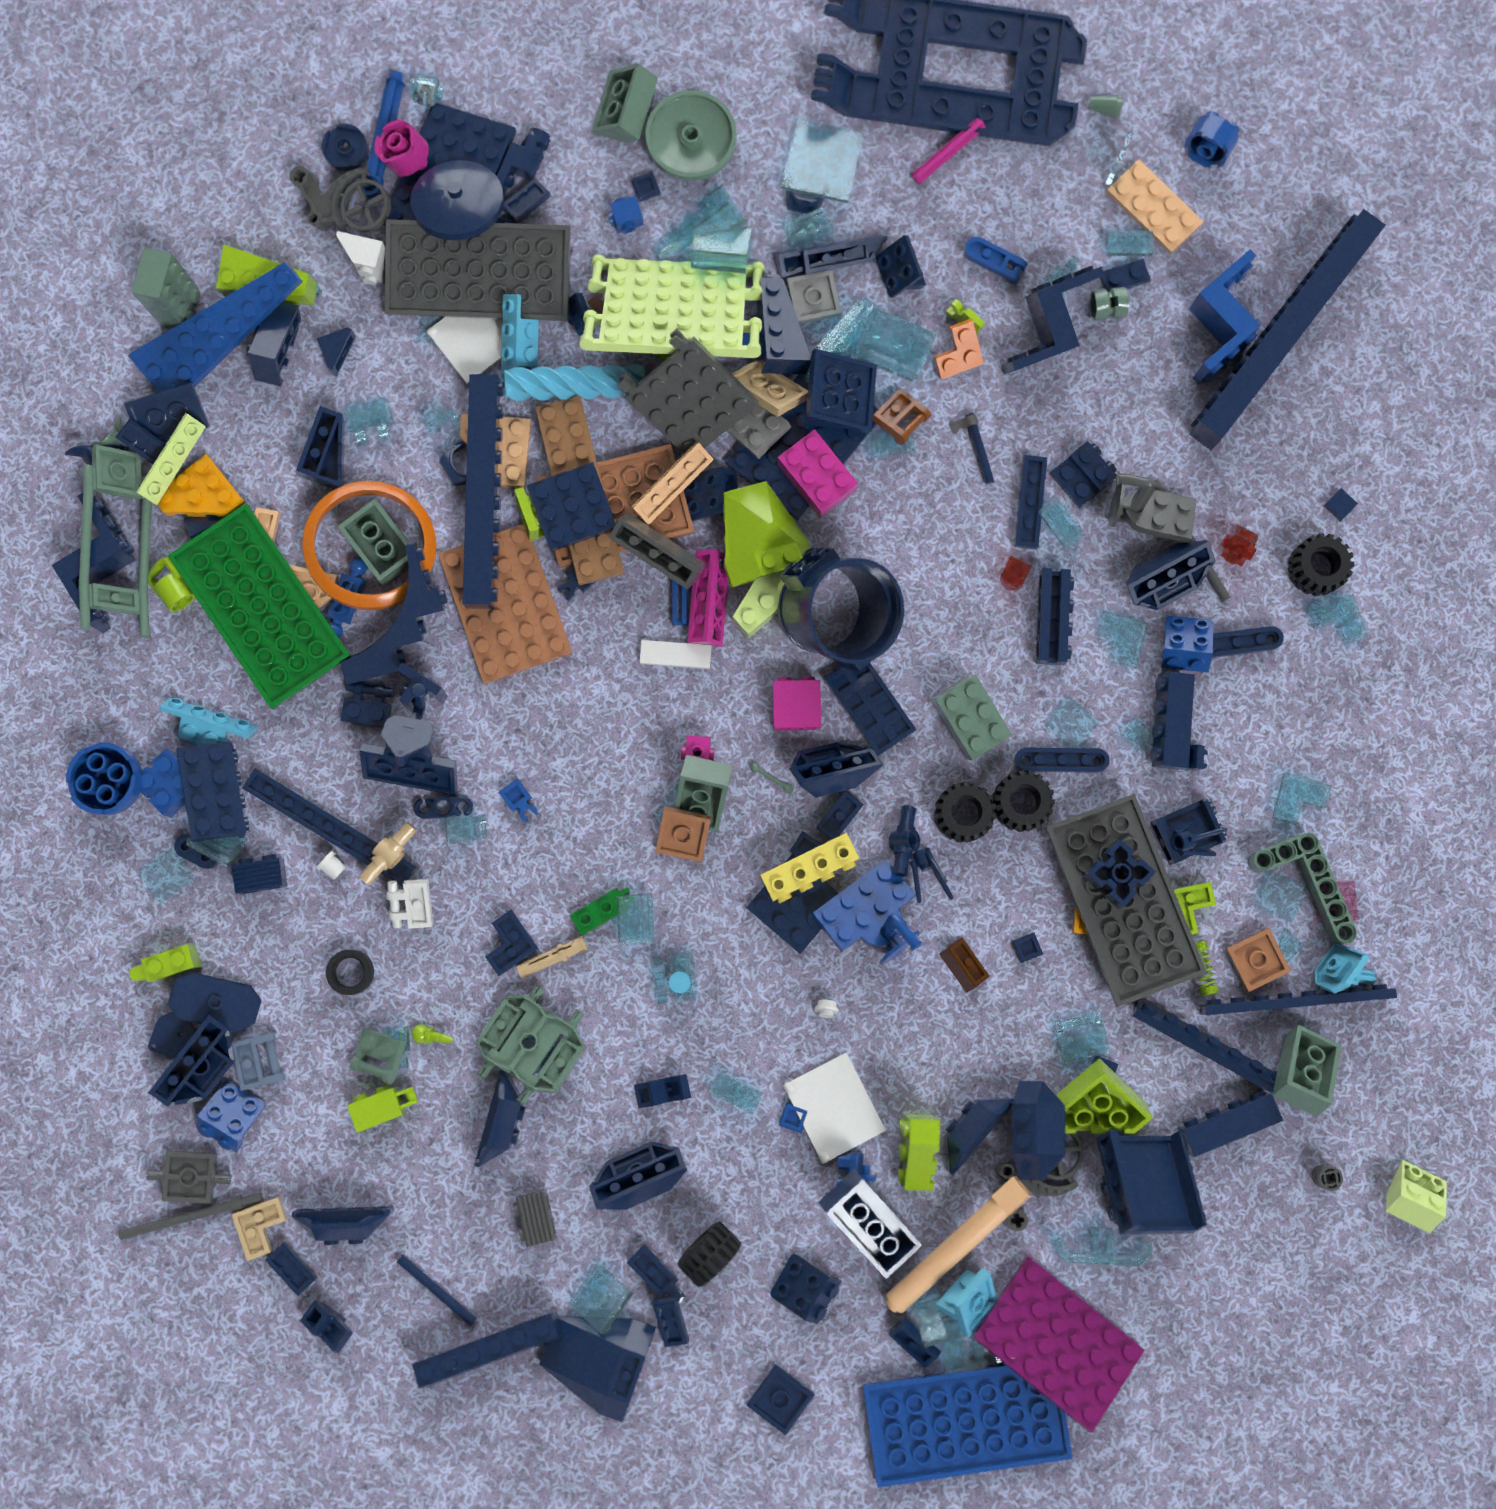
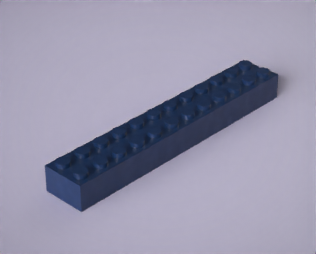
M1365 209L1358 216L1356 214L1351 216L1254 344L1245 353L1244 357L1235 366L1231 374L1205 405L1204 409L1190 426L1194 429L1190 432V436L1212 451L1386 224Z

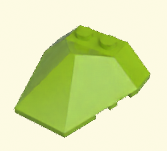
M767 481L723 493V522H725L724 568L731 588L751 583L760 577L785 571L784 568L794 561L798 562L803 558L802 554L811 548L809 541Z

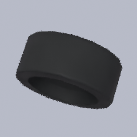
M346 949L337 952L327 964V982L334 991L343 995L362 993L370 986L374 978L373 963L366 954L359 950ZM347 958H354L360 961L364 968V977L361 982L352 987L341 984L336 976L339 963Z

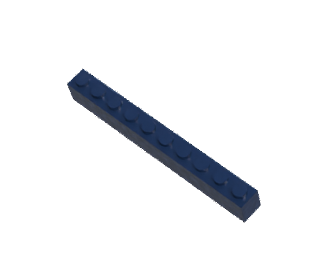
M469 374L462 604L465 608L494 609V602H498V588H495V579L499 578V565H495V556H499L500 553L499 542H496V533H500V519H497V510L501 509V497L497 496V487H501L502 484L501 473H498V464H502V451L498 449L499 442L503 441V429L499 428V419H503L504 414L503 405H500V397H504V383L500 382L497 374Z

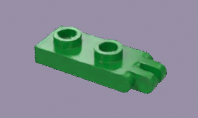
M628 887L622 891L616 888L570 915L581 936L629 909L627 904L634 901L635 898L633 895L625 900L622 897L630 892Z

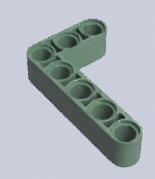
M1309 832L1303 833L1253 852L1249 856L1248 866L1251 870L1258 873L1297 860L1330 940L1336 944L1351 943L1357 937L1356 927L1316 835ZM1302 838L1309 842L1308 850L1302 848ZM1280 847H1284L1287 850L1286 859L1279 855ZM1258 855H1262L1265 858L1266 864L1264 867L1258 865ZM1312 860L1318 864L1317 872L1312 871L1310 868ZM1321 883L1326 884L1328 888L1326 895L1320 891ZM1331 905H1334L1337 909L1335 917L1329 913ZM1340 927L1346 930L1347 935L1345 939L1339 936Z

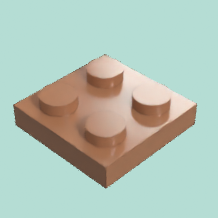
M665 806L655 852L702 862L711 816Z
M1266 928L1225 948L1246 992H1250L1291 972L1270 928Z

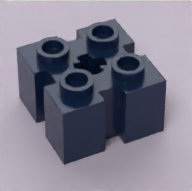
M1121 839L1115 840L1103 852L1104 861L1098 860L1094 862L1082 875L1096 889L1105 888L1107 892L1104 897L1117 909L1125 907L1137 894L1133 890L1135 886L1137 888L1144 886L1156 873L1143 859L1135 861L1131 857L1134 851ZM1121 869L1122 872L1120 875L1122 879L1116 878L1115 870Z

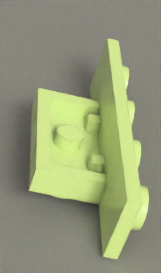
M185 413L136 493L157 505L206 426Z

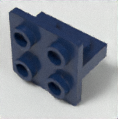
M903 235L875 257L890 298L896 297L904 290H917L926 286L923 272L920 269L915 250L908 235Z

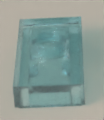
M1107 231L1106 256L1153 255V231Z
M888 432L866 435L869 459L915 453L913 432L909 435V439L904 445H899L895 442L894 437Z
M720 1071L710 1094L753 1114L763 1092Z

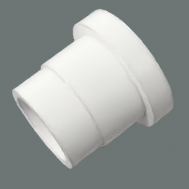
M331 851L316 869L318 871L322 870L335 880L346 866L334 856L336 853Z

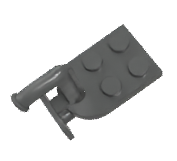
M1117 471V486L1108 513L1110 526L1115 527L1117 522H1127L1137 532L1190 543L1196 508L1195 498L1155 490L1156 482L1152 479ZM1125 485L1139 487L1129 497L1124 496Z

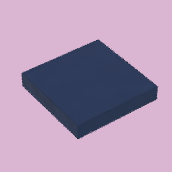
M775 1363L746 1403V1406L786 1436L815 1396V1393Z

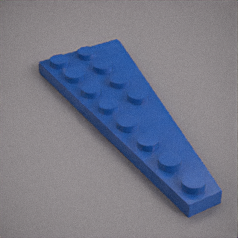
M284 262L131 352L128 356L157 392L188 382H193L194 387H196L303 281L292 267Z

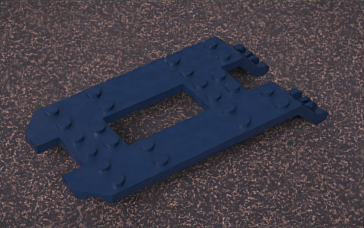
M828 0L829 2H837L842 7L833 4L825 5L824 14L826 16L836 17L854 31L883 36L878 74L855 71L831 54L819 53L817 55L816 63L820 66H829L832 68V71L823 68L815 69L813 85L824 87L829 92L814 89L811 92V100L826 104L844 117L960 133L962 130L967 131L971 128L968 125L978 118L983 121L985 128H977L974 131L979 133L977 136L1042 146H1051L1076 126L1079 103L1057 100L1062 62L1077 65L1084 64L1087 39L1082 33L1077 31L1073 26L1074 22L1067 15L965 0ZM928 43L1016 55L1011 93L924 81L923 73Z

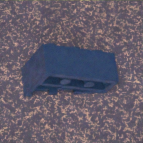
M282 302L256 327L253 342L248 344L246 351L256 381L282 386L283 380L280 376L282 366H288L289 359H286L285 356L289 346H294L301 322L298 305Z
M322 406L319 407L296 468L299 477L334 490L343 486L345 420L342 413Z

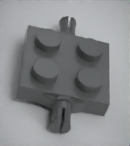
M166 1151L165 1165L162 1171L148 1169L146 1179L161 1180L163 1188L161 1201L211 1204L213 1203L216 1184L230 1185L231 1180L226 1179H231L232 1175L217 1174V1153Z

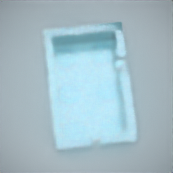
M873 307L855 347L853 357L876 364L878 368L892 374L894 370L899 371L897 376L917 383L937 333Z

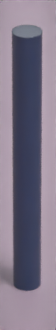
M404 1255L398 1259L396 1263L468 1325H472L476 1320L473 1314Z

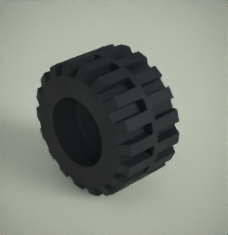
M1324 533L1310 536L1292 551L1291 554L1293 556L1288 560V563L1291 564L1288 567V573H1293L1290 579L1292 582L1296 580L1298 583L1295 587L1298 590L1303 587V593L1307 595L1313 592V596H1319L1320 594L1324 596L1344 585L1353 573L1350 569L1354 567V562L1350 561L1354 557L1353 553L1347 551L1350 548L1347 543L1343 545L1341 543L1343 539L1340 537L1333 539V534L1325 536ZM1312 554H1321L1328 559L1331 565L1329 576H1322L1314 571L1311 565Z
M1022 770L1009 774L997 784L992 797L994 798L993 804H996V817L1001 820L999 822L1002 825L1005 824L1010 830L1014 829L1017 832L1033 830L1049 819V815L1054 810L1052 806L1055 805V799H1052V795H1054L1053 789L1050 790L1048 787L1050 783L1042 779L1043 776L1040 774L1035 775L1033 771L1024 772ZM1026 788L1033 793L1036 806L1032 813L1021 815L1012 808L1010 796L1015 789Z
M964 781L963 783H955L942 792L936 801V808L934 810V816H936L935 823L936 826L940 827L939 831L942 834H946L948 839L956 840L959 843L972 842L988 833L989 829L993 826V821L996 819V804H993L992 799L994 798L991 794L988 795L986 788L979 787L977 783L971 784L969 781ZM959 799L971 800L976 805L978 819L974 824L962 826L954 820L951 810L953 804Z
M721 1221L716 1222L690 1245L680 1257L677 1266L697 1287L704 1286L733 1259L740 1249L741 1242Z

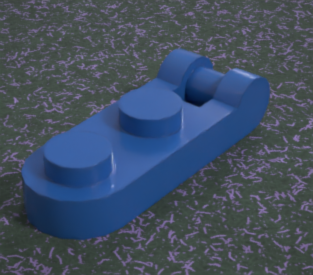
M980 237L969 239L965 246L964 252L968 260L1005 278L1014 285L1018 284L1021 271H1024L1028 265L1024 259ZM1008 263L1013 265L1012 270L1006 268Z

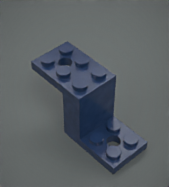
M1093 265L1073 273L1074 277L1070 273L1052 281V286L1050 282L1031 289L1032 294L1026 296L1025 299L1041 346L1028 350V356L1023 352L1007 358L1008 363L1001 366L1004 374L1080 346L1062 293L1105 276L1102 266L1094 269Z
M81 493L77 497L83 505V493ZM96 495L93 496L92 521L101 535L91 541L89 584H98L136 560L132 554L135 552L133 546L120 535L123 533L122 528L117 521H112L109 517L111 510ZM79 548L52 564V567L80 611ZM90 609L91 627L102 633L111 629L107 622L110 620V617L106 611Z

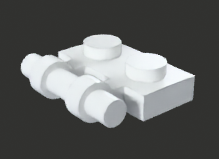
M428 879L406 880L403 883L404 890L397 888V881L395 880L387 882L388 890L386 891L387 900L390 901L388 913L389 919L392 920L393 928L402 927L401 920H407L408 928L433 926ZM399 900H405V910L400 909Z

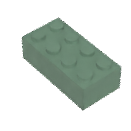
M144 247L131 292L161 326L174 328L194 316L193 309L195 303L199 302L200 290L171 253Z

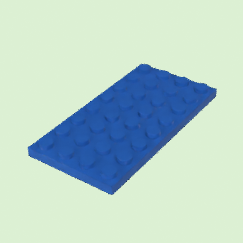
M1005 1364L863 1384L878 1488L1073 1459L1066 1413Z

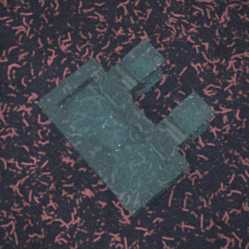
M389 398L343 408L347 429L349 432H355V438L359 446L369 444L365 429L376 426L382 441L391 439L388 424L394 423V417Z

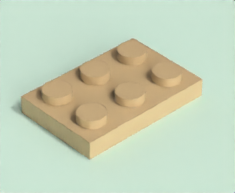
M759 359L732 373L758 400V405L777 417L807 400L808 391L784 375L762 373L761 361Z

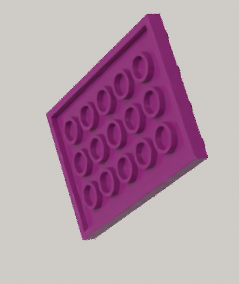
M1030 1257L1024 1259L972 1336L975 1341L1089 1433H1093L1145 1351Z

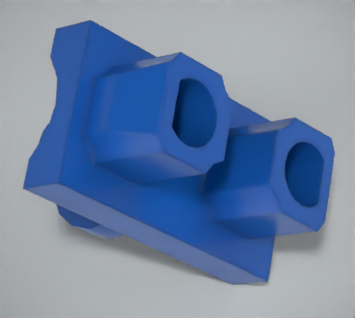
M854 1153L838 1157L837 1167L839 1170H847L850 1173L855 1169L868 1184L869 1181H876V1176L870 1175V1165H863L864 1154ZM837 1179L836 1185H837L842 1179Z

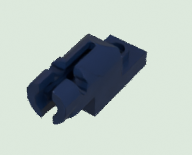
M530 128L521 145L511 142L497 175L503 194H506L508 188L511 189L513 187L515 175L527 180H531L536 175L544 158L543 151L547 150L551 141L549 139L550 135L547 132L538 128Z

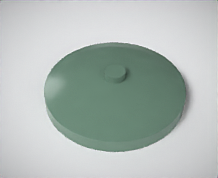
M695 90L674 93L659 102L648 118L646 125L648 152L659 169L676 179L698 181L709 178L720 172L728 164L735 151L737 131L734 118L727 106L711 94Z

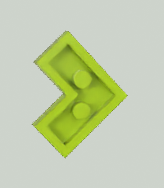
M1211 882L1174 889L1192 935L1199 933L1193 910L1216 905Z

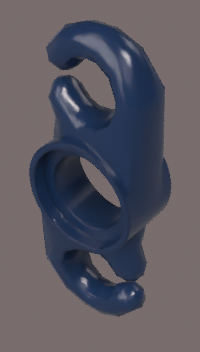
M466 796L427 798L425 803L429 806V810L426 813H422L420 805L423 803V800L418 799L414 804V813L422 819L448 818L453 815L461 816L462 812L458 809V804L465 802L467 809L463 814L468 816L473 810V803ZM441 801H447L450 804V809L445 814H440L437 811V805Z

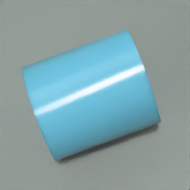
M675 972L669 979L670 988L676 993L686 992L691 986L690 976L685 972Z

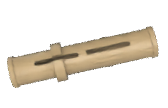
M580 936L566 944L560 943L556 948L517 964L516 968L523 979L558 962L569 961L570 957L587 951L588 947L584 938Z

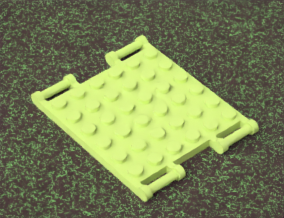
M599 254L593 256L591 263L593 272L592 278L588 283V289L592 293L605 294L603 314H597L594 310H587L584 313V333L579 343L583 350L673 354L678 349L669 343L671 339L670 333L678 328L687 340L694 336L713 356L757 358L760 356L759 332L762 330V321L757 317L744 321L745 300L757 301L761 298V292L763 291L759 281L765 272L763 263L754 262L752 265H740L737 263L717 264L714 262L694 263L692 261L605 259L604 256ZM602 270H608L607 282L601 281ZM746 277H753L751 288H746ZM594 326H601L599 339L593 338ZM743 333H750L748 345H742Z

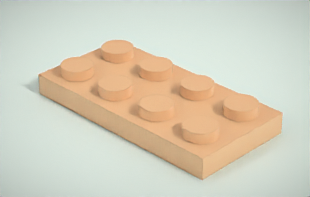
M1140 160L1136 161L1106 191L1170 255L1204 222Z

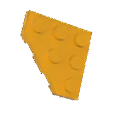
M205 454L172 480L157 505L166 516L186 514L187 516L206 517V515L226 517L246 502L212 459Z

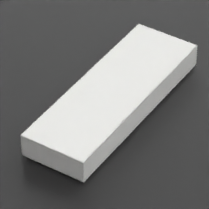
M642 640L640 664L710 669L712 645Z

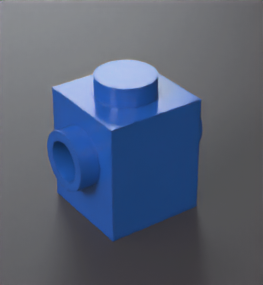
M636 196L618 198L613 203H610L611 212L607 213L611 227L616 226L618 233H630L636 227L644 225Z

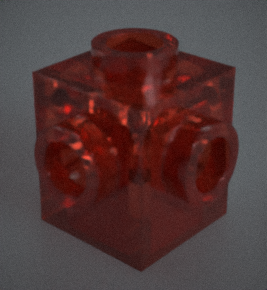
M1237 524L1232 534H1226L1220 545L1223 547L1221 556L1227 562L1242 567L1246 560L1250 561L1257 550L1255 546L1258 534Z

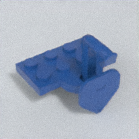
M887 859L880 862L812 913V917L841 953L859 939L874 948H884L887 954L879 962L881 965L896 958L908 946L913 951L923 943L918 939L921 934L919 930L913 933L903 921L899 911L900 908L915 898L916 894L902 877L892 874L893 866Z

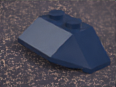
M1208 540L1175 544L1136 565L1126 582L1132 603L1137 606L1159 610L1198 589L1207 575L1210 566H1213L1216 561L1210 542Z
M835 742L798 751L791 764L790 771L799 785L817 798L856 788L879 770L883 763L871 747L864 746L862 748L854 744Z
M209 1014L148 1093L167 1107L205 1100L236 1061L230 1029Z
M500 1070L474 1163L475 1167H480L509 1150L512 1144L516 1145L520 1131L516 1130L518 1120L523 1121L526 1107L516 1100L520 1092L510 1075L503 1070Z
M1019 1081L1012 1103V1154L1019 1180H1045L1066 1155L1065 1104L1044 1081Z
M1004 1097L975 1099L974 1102L968 1101L961 1109L962 1116L957 1121L953 1119L945 1128L947 1133L944 1135L946 1167L952 1176L1011 1109L1014 1099Z
M651 1141L608 1160L594 1182L590 1184L589 1189L597 1210H627L672 1190L687 1171V1167L679 1147H671Z
M394 1206L296 1209L292 1211V1218L316 1241H324V1245L339 1244V1240H348V1244H362L363 1240L370 1237L394 1212Z

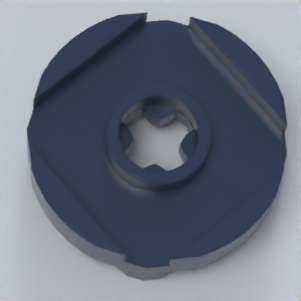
M339 124L331 132L328 130L321 143L322 152L327 163L341 171L359 169L366 160L369 151L365 136L356 126L351 124ZM345 143H348L350 147L349 150L343 152L342 149H339L340 146H344Z

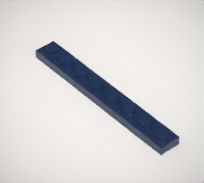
M255 768L242 789L369 866L373 861L372 857L374 855L372 851L379 843ZM402 858L392 869L383 870L381 874L397 881V884L403 887L404 881L409 880L416 866Z
M1387 984L1372 985V990H1364L1363 986L1348 987L1349 992L1339 991L1332 993L1325 990V994L1316 995V990L1301 991V996L1292 997V992L1278 993V998L1269 999L1268 995H1256L1252 1001H1245V997L1230 998V1003H1221V999L1206 1000L1207 1005L1199 1006L1201 1015H1216L1397 998L1396 988H1387Z
M1141 998L1135 1002L1133 1017L1273 1094L1277 1071H1272L1263 1066L1258 1060L1250 1059L1243 1055L1238 1049L1230 1048L1221 1043L1218 1038L1201 1032L1196 1026L1183 1022L1173 1013L1163 1011L1151 1001H1145Z

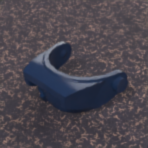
M792 177L787 178L785 186H788L787 209L816 216L823 204L824 198L829 194L830 188L828 185H825L823 193L819 197L803 199L792 191Z
M462 441L456 443L455 447L448 450L439 459L440 465H442L453 486L466 485V475L460 473L454 467L452 461L453 455L466 446Z

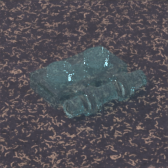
M692 951L668 954L669 964L662 963L661 955L652 956L653 966H651V971L655 976L656 987H654V994H657L658 1004L668 1003L667 993L674 992L669 985L665 986V971H671V975L675 972H685L691 979V986L686 992H674L675 1002L699 998Z

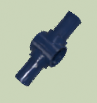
M910 805L901 807L900 823L897 826V830L889 836V847L895 855L892 874L897 877H907L909 859L912 857V852L918 850L920 846V836L914 827L917 809Z

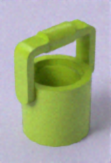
M169 557L161 558L150 569L148 584L157 597L162 600L169 612L181 611L195 600L196 597ZM166 565L171 573L157 582L156 576L161 573Z

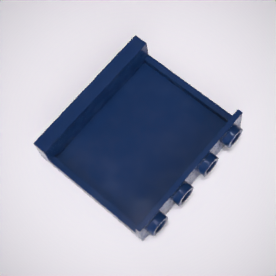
M1108 1130L1096 1139L1120 1235L1192 1234L1208 1226L1182 1131H1177L1171 1136H1119L1118 1130Z

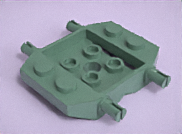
M537 984L529 996H506L476 1040L485 1061L477 1075L486 1079L495 1066L524 1084L525 1088L516 1099L526 1105V1102L534 1092L557 1093L586 1049L576 1030L578 1023L585 1014L576 1009L569 1021H564L537 1004L538 999L545 991L544 988ZM562 1034V1039L560 1040V1042L550 1055L549 1059L547 1060V1062L545 1063V1065L536 1077L534 1073L536 1072V1070L538 1069V1067L540 1066V1064L552 1048L553 1044L555 1043L559 1035ZM529 1036L534 1037L536 1040L535 1046L530 1049L524 1048V1039Z

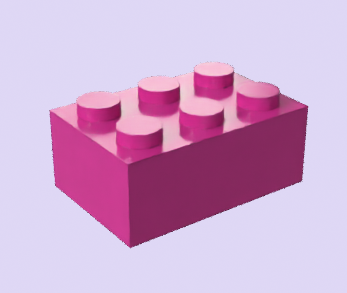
M815 429L777 459V466L819 518H822L857 491L858 482Z

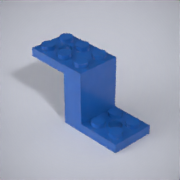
M1251 249L1204 288L1189 308L1191 313L1223 346L1205 361L1192 377L1197 384H1200L1204 379L1206 382L1210 381L1218 373V370L1226 367L1239 352L1242 353L1258 336L1255 332L1261 325L1229 292L1230 287L1234 283L1238 284L1247 276L1246 273L1253 267L1252 261L1257 255Z

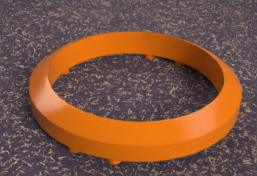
M353 482L331 491L313 508L303 532L302 547L304 560L316 585L334 601L359 610L391 608L405 602L408 581L386 593L365 595L340 587L324 573L315 553L316 535L322 520L336 505L353 497L375 495L391 499L405 507L418 522L424 538L425 560L422 563L424 570L428 569L430 574L436 558L435 530L423 506L406 491L384 482Z

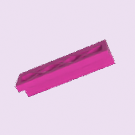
M715 549L695 551V557L706 563V566L696 583L692 585L687 642L723 647L728 577L724 568L725 553ZM719 559L722 560V561H721V570H720V568H719ZM717 582L719 584V592L717 591ZM715 605L717 607V615L715 614ZM713 629L715 630V639H712Z

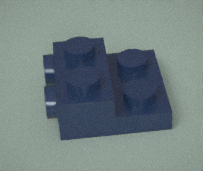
M1088 441L1050 472L1051 477L1079 509L1116 479L1115 472H1117L1115 465L1111 461L1105 462L1100 456L1102 454L1101 449L1095 443L1090 444Z

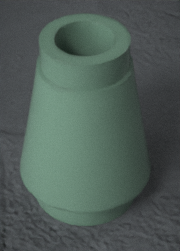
M1119 95L1091 96L1089 110L1111 118L1115 116L1120 117L1124 98H1120Z

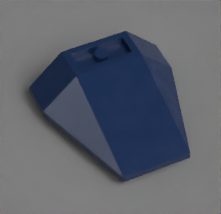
M558 1316L564 1337L546 1343L539 1365L598 1414L623 1422L656 1326L635 1318Z

